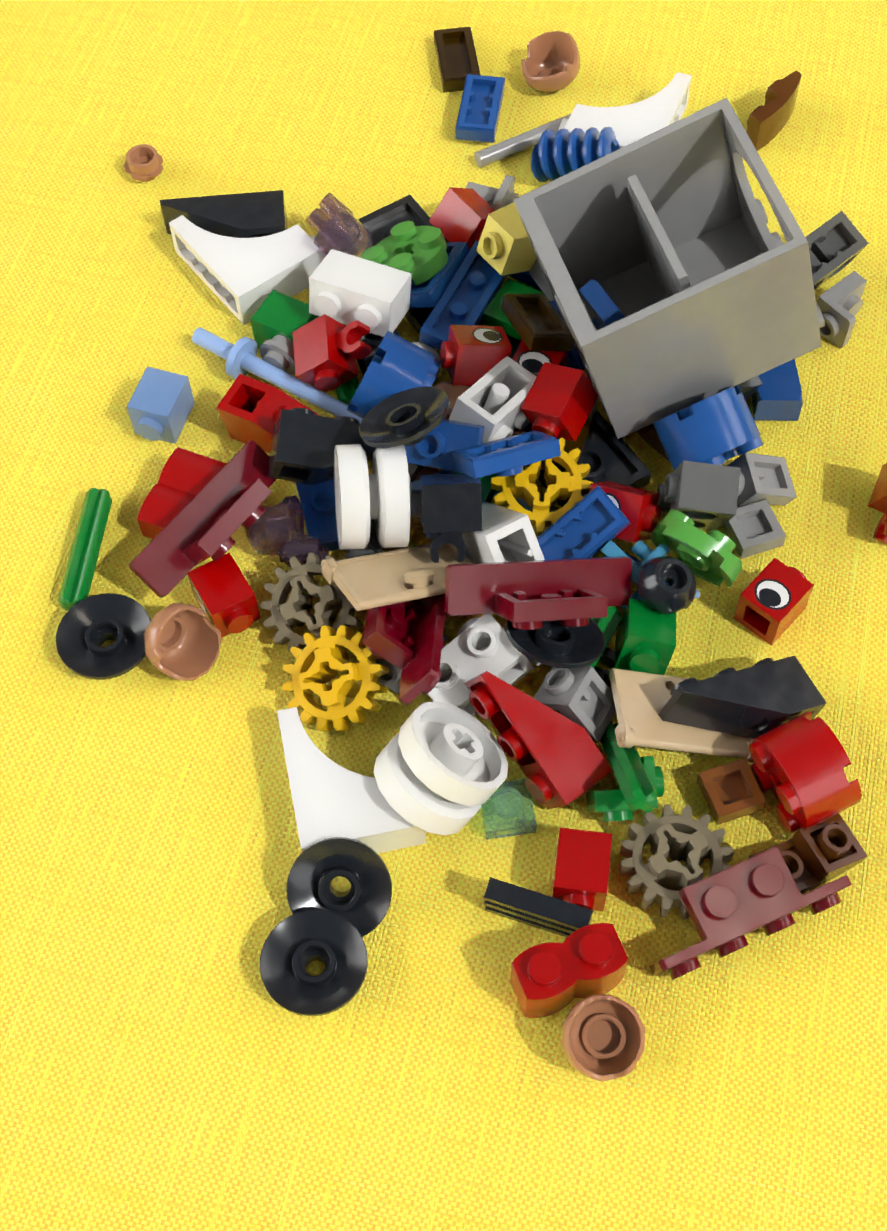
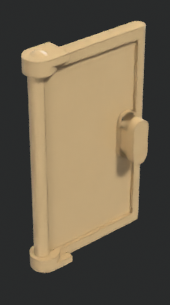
M446 543L439 549V563H433L430 557L429 544L338 561H335L333 558L324 559L321 561V570L330 585L336 584L357 611L445 594L446 567L452 564H473V562L467 556L464 562H458L457 548L453 544Z
M615 668L610 669L609 678L618 720V726L614 730L619 747L632 748L633 746L746 758L747 762L754 763L748 747L752 744L753 739L662 721L659 713L672 697L670 695L671 690L677 684L689 678Z

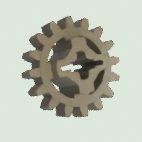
M315 553L308 554L306 564L295 556L291 557L290 571L286 572L278 567L274 570L276 576L280 579L277 585L265 583L264 588L272 593L271 600L260 603V608L272 613V616L263 622L264 627L271 630L279 629L273 641L280 645L289 642L288 652H291L292 646L304 649L307 646L304 636L299 635L293 630L292 627L295 625L300 627L306 624L308 630L319 638L321 626L324 625L333 627L336 633L340 625L349 628L350 626L362 628L363 623L354 617L357 610L336 584H327L320 587L318 581L314 580V575L323 576L320 556ZM328 555L325 559H330L333 557ZM313 596L321 600L314 605L316 612L314 615L306 611L312 607L311 598ZM342 608V609H341L340 616H339L338 620L336 621V623L334 624V621H335V618H336V616H337V613H338L339 609Z
M666 804L660 818H657L650 811L643 815V827L633 822L630 824L627 834L630 840H622L619 854L626 859L620 862L619 873L623 876H632L627 883L626 891L628 894H634L639 891L644 894L641 907L644 910L655 902L661 905L660 916L662 918H667L671 908H678L682 919H688L690 915L678 892L689 885L703 880V870L700 866L703 864L704 859L709 858L710 861L709 876L731 867L726 863L731 862L734 850L732 847H720L726 831L722 828L711 832L708 829L711 819L710 815L705 814L697 821L692 818L691 806L686 805L681 815H674L670 804ZM649 842L651 845L650 852L653 856L648 859L647 864L643 865L642 850ZM669 856L673 860L670 863L667 861V857ZM683 860L685 862V866H682V864L679 861Z

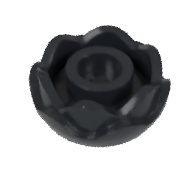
M661 556L647 561L640 568L637 582L638 594L649 609L663 614H674L681 609H687L691 605L696 595V580L693 572L684 562L674 557Z

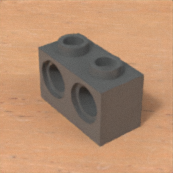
M840 211L806 236L809 245L814 290L849 265L869 244L843 211Z
M683 460L671 474L668 473L665 484L659 483L656 493H660L657 505L661 507V518L666 517L670 509H675L692 519L695 523L694 526L700 530L711 531L719 529L736 515L741 468Z

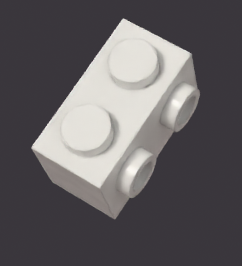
M331 249L309 277V313L317 316L326 314L345 325L358 320L370 327L369 333L384 337L387 330L392 333L409 310L412 274Z
M506 356L457 398L449 420L485 426L482 444L511 437L516 428L522 431L530 423L520 408L536 376Z
M484 614L482 617H475L466 622L458 631V636L442 648L440 660L441 677L436 686L427 694L434 702L439 701L454 705L475 717L478 713L470 703V691L464 684L465 682L488 671L513 686L532 671L534 667L527 657L512 645L506 631L491 614Z

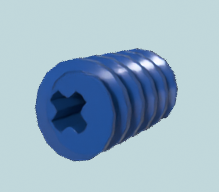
M590 127L586 133L581 128H575L571 134L567 129H560L556 134L553 130L546 129L541 135L540 142L535 145L532 151L531 170L538 182L553 181L620 149L615 132L612 127H604L600 133L594 127Z

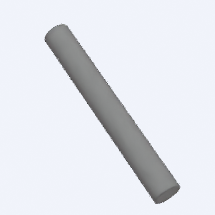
M571 114L475 152L474 158L478 167H484L535 146L540 142L541 135L546 129L553 130L556 134L563 118L569 119Z

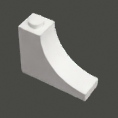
M677 72L670 83L661 91L645 100L629 105L593 107L576 104L569 119L563 118L559 130L567 129L571 134L573 129L581 128L586 133L590 127H594L600 133L604 127H612L620 148L682 119L688 106L692 76Z
M183 215L169 222L176 253L243 325L251 321L252 316L272 290L293 297L308 288L309 277L326 257L321 242L315 236L310 237L298 224L268 236L234 238L203 230L191 223Z
M485 501L482 503V531L462 532L466 545V556L473 563L545 560L529 517L526 514ZM528 658V660L530 661V663H532V664L535 665V666H538V665L541 664V663H538V662H536V661H534V660Z
M297 707L277 711L302 852L318 841L334 837L358 840L371 847L377 853L426 844V832L407 822L388 804L378 789L376 778L352 772L336 764L316 747L301 723Z

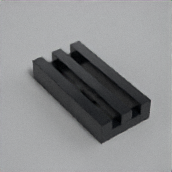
M490 877L484 895V906L487 912L566 938L576 930L591 925L593 914L591 909Z

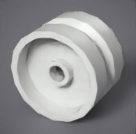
M360 444L336 445L334 450V488L339 549H365L370 540L371 519H374L377 541L382 548L408 547L412 494L404 445L376 448L373 452L372 474H368L366 453Z
M439 701L422 703L410 715L400 728V733L389 741L377 756L374 767L378 789L388 804L407 822L426 832L444 836L459 833L481 808V805L506 780L508 772V762L504 751L490 730L471 714L454 705Z

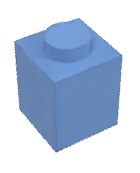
M152 367L146 368L127 405L135 434L150 441L162 440L176 444L195 405L188 376Z

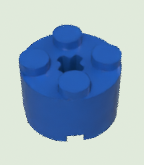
M387 330L346 410L363 419L374 406L396 393L416 387L432 386L441 362L435 359V355Z
M738 385L653 423L673 470L683 460L721 465L732 457L742 455L764 445Z

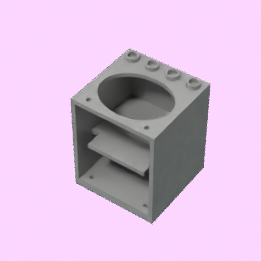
M727 98L513 200L554 301L565 324L570 329L575 340L574 345L599 395L598 397L617 439L822 347L819 328L825 326V321L815 299L808 241ZM743 159L752 170L771 205L785 237L786 243L784 244L776 231L770 233L766 225L768 218L761 201L754 197L744 168ZM591 279L593 281L596 280L625 318L598 330L591 321L598 314L579 289Z

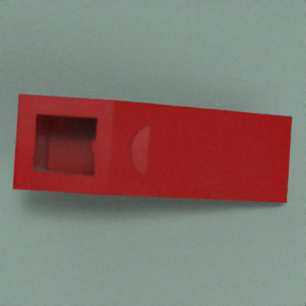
M242 374L238 375L216 407L232 439L245 444L253 440L265 452L270 454L273 429L281 409L305 408L311 410L280 389Z
M488 671L464 683L470 691L469 700L472 707L482 718L489 720L499 735L497 742L502 747L505 756L509 760L516 762L526 776L525 785L530 795L539 804L545 805L547 810L567 806L612 772L611 767L582 726Z

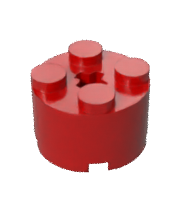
M809 711L753 739L752 744L748 746L754 763L749 766L762 792L770 789L779 802V805L775 807L777 817L784 829L790 834L800 828H804L806 831L859 803L862 798L858 779L848 783L844 773V767L850 765L851 762L840 741L819 716L811 720L812 712Z

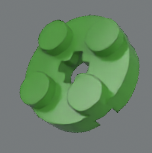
M404 221L395 225L390 231V236L380 241L377 245L366 249L361 256L363 259L411 273V279H413L415 286L435 276L446 265L449 258L446 252L448 246L441 229L433 226L415 227L412 221Z
M670 509L666 517L660 519L650 535L655 546L658 547L665 543L672 548L679 556L677 559L684 562L698 578L718 586L725 580L727 587H731L742 571V561L731 553L736 544L728 536L717 530H711L709 534L695 527V523L687 515L678 510Z

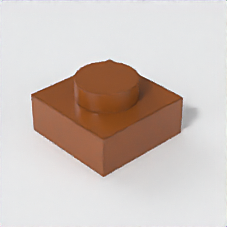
M746 758L699 772L697 784L716 825L764 810L767 801Z

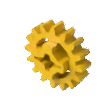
M564 438L559 439L561 456L532 463L526 470L516 475L491 478V489L502 491L493 497V504L501 507L506 506L507 509L528 515L531 525L535 526L537 537L544 532L545 527L553 525L584 498L582 495L589 494L590 485L593 483L588 480H582L589 474L590 465H577L581 451L576 448L569 453L565 452ZM552 460L562 465L567 472H561L552 463ZM540 470L544 471V479H546L547 486L543 502L539 500L540 492H537L536 485ZM515 498L523 499L532 508V512L523 508ZM567 498H570L563 507L549 513V508L558 500L566 501Z
M324 625L320 629V638L314 634L305 633L303 636L307 646L304 649L292 646L290 651L297 658L294 665H283L282 669L292 674V681L282 685V690L295 694V697L288 703V707H297L298 711L303 710L300 717L301 722L310 725L316 722L317 730L330 732L334 725L336 731L349 732L350 720L355 724L365 725L367 720L364 711L366 709L379 711L381 708L378 702L374 700L375 694L388 692V687L378 683V677L389 672L388 667L375 663L378 658L363 644L364 634L358 632L354 635L352 628L340 625L336 633L333 627ZM343 647L352 651L360 663H351L348 653L343 651ZM338 671L347 673L346 675L340 676L339 679H335L334 681H332V686L323 684L326 682H330L333 678H336L338 676ZM311 694L319 695L322 706H326L327 710L321 708Z

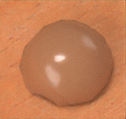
M562 31L546 32L532 39L527 45L526 61L525 59L521 60L526 83L535 90L548 93L565 89L576 78L580 69V55L577 43L571 34Z
M181 602L172 603L154 615L145 629L144 642L146 656L156 669L175 680L194 681L209 672L219 657L222 637L220 630L211 624L203 610L191 604L186 605Z
M606 994L593 995L579 1001L572 1007L562 1023L561 1046L569 1064L580 1074L596 1081H609L628 1075L636 1067L645 1050V1026L635 1008L620 998Z

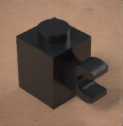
M463 473L420 475L421 489L411 490L413 519H422L423 534L436 533L429 544L432 562L439 563V549L446 543L453 544L457 548L458 562H464L467 552L462 532L482 531L480 478L475 479Z

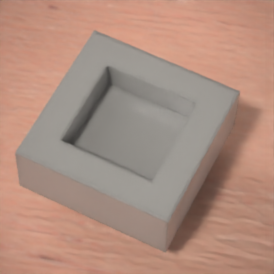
M767 499L737 508L736 515L723 525L729 538L736 544L735 549L740 559L781 547L786 538V534Z

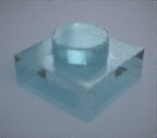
M527 778L503 782L491 797L481 805L486 840L536 833L537 823L532 797L525 785Z

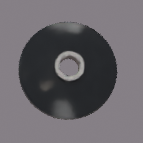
M431 386L416 387L396 393L378 403L364 416L359 426V434L365 444L375 448L418 444L425 439L427 433L436 428L447 416L450 410L449 397L444 390Z
M105 593L88 597L74 605L62 618L56 633L58 654L65 666L81 677L105 680L121 676L134 669L146 656L144 632L151 621L150 617L141 604L125 595ZM108 640L115 641L110 646L101 647V645Z
M590 618L587 626L580 627L563 626L559 624V620L543 621L542 628L533 630L514 628L513 622L509 620L506 625L507 636L519 652L538 663L551 667L571 669L588 666L599 659L604 649V635L598 625Z
M328 838L306 848L294 862L287 880V900L292 914L312 909L331 911L349 920L363 937L382 922L389 909L392 897L391 876L383 859L368 845L351 838ZM336 877H345L349 880L351 887L345 892H338L333 888L331 881Z
M320 909L301 911L281 921L270 932L260 956V973L268 994L282 1008L301 1016H322L344 1007L359 992L365 980L368 967L366 946L357 928L345 917ZM316 960L322 961L326 966L320 975L311 976L306 972L309 963Z

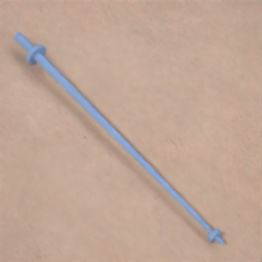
M201 327L194 331L192 342L227 360L225 366L226 374L235 380L239 374L246 376L250 372L337 417H352L361 423L362 418L346 410L347 404L257 357L258 345L256 341L243 337L234 345ZM495 491L494 496H496L498 493H501L502 491ZM515 498L523 508L532 512V508L523 499ZM623 551L638 566L642 564V560ZM696 590V595L694 599L700 597V592L698 590Z

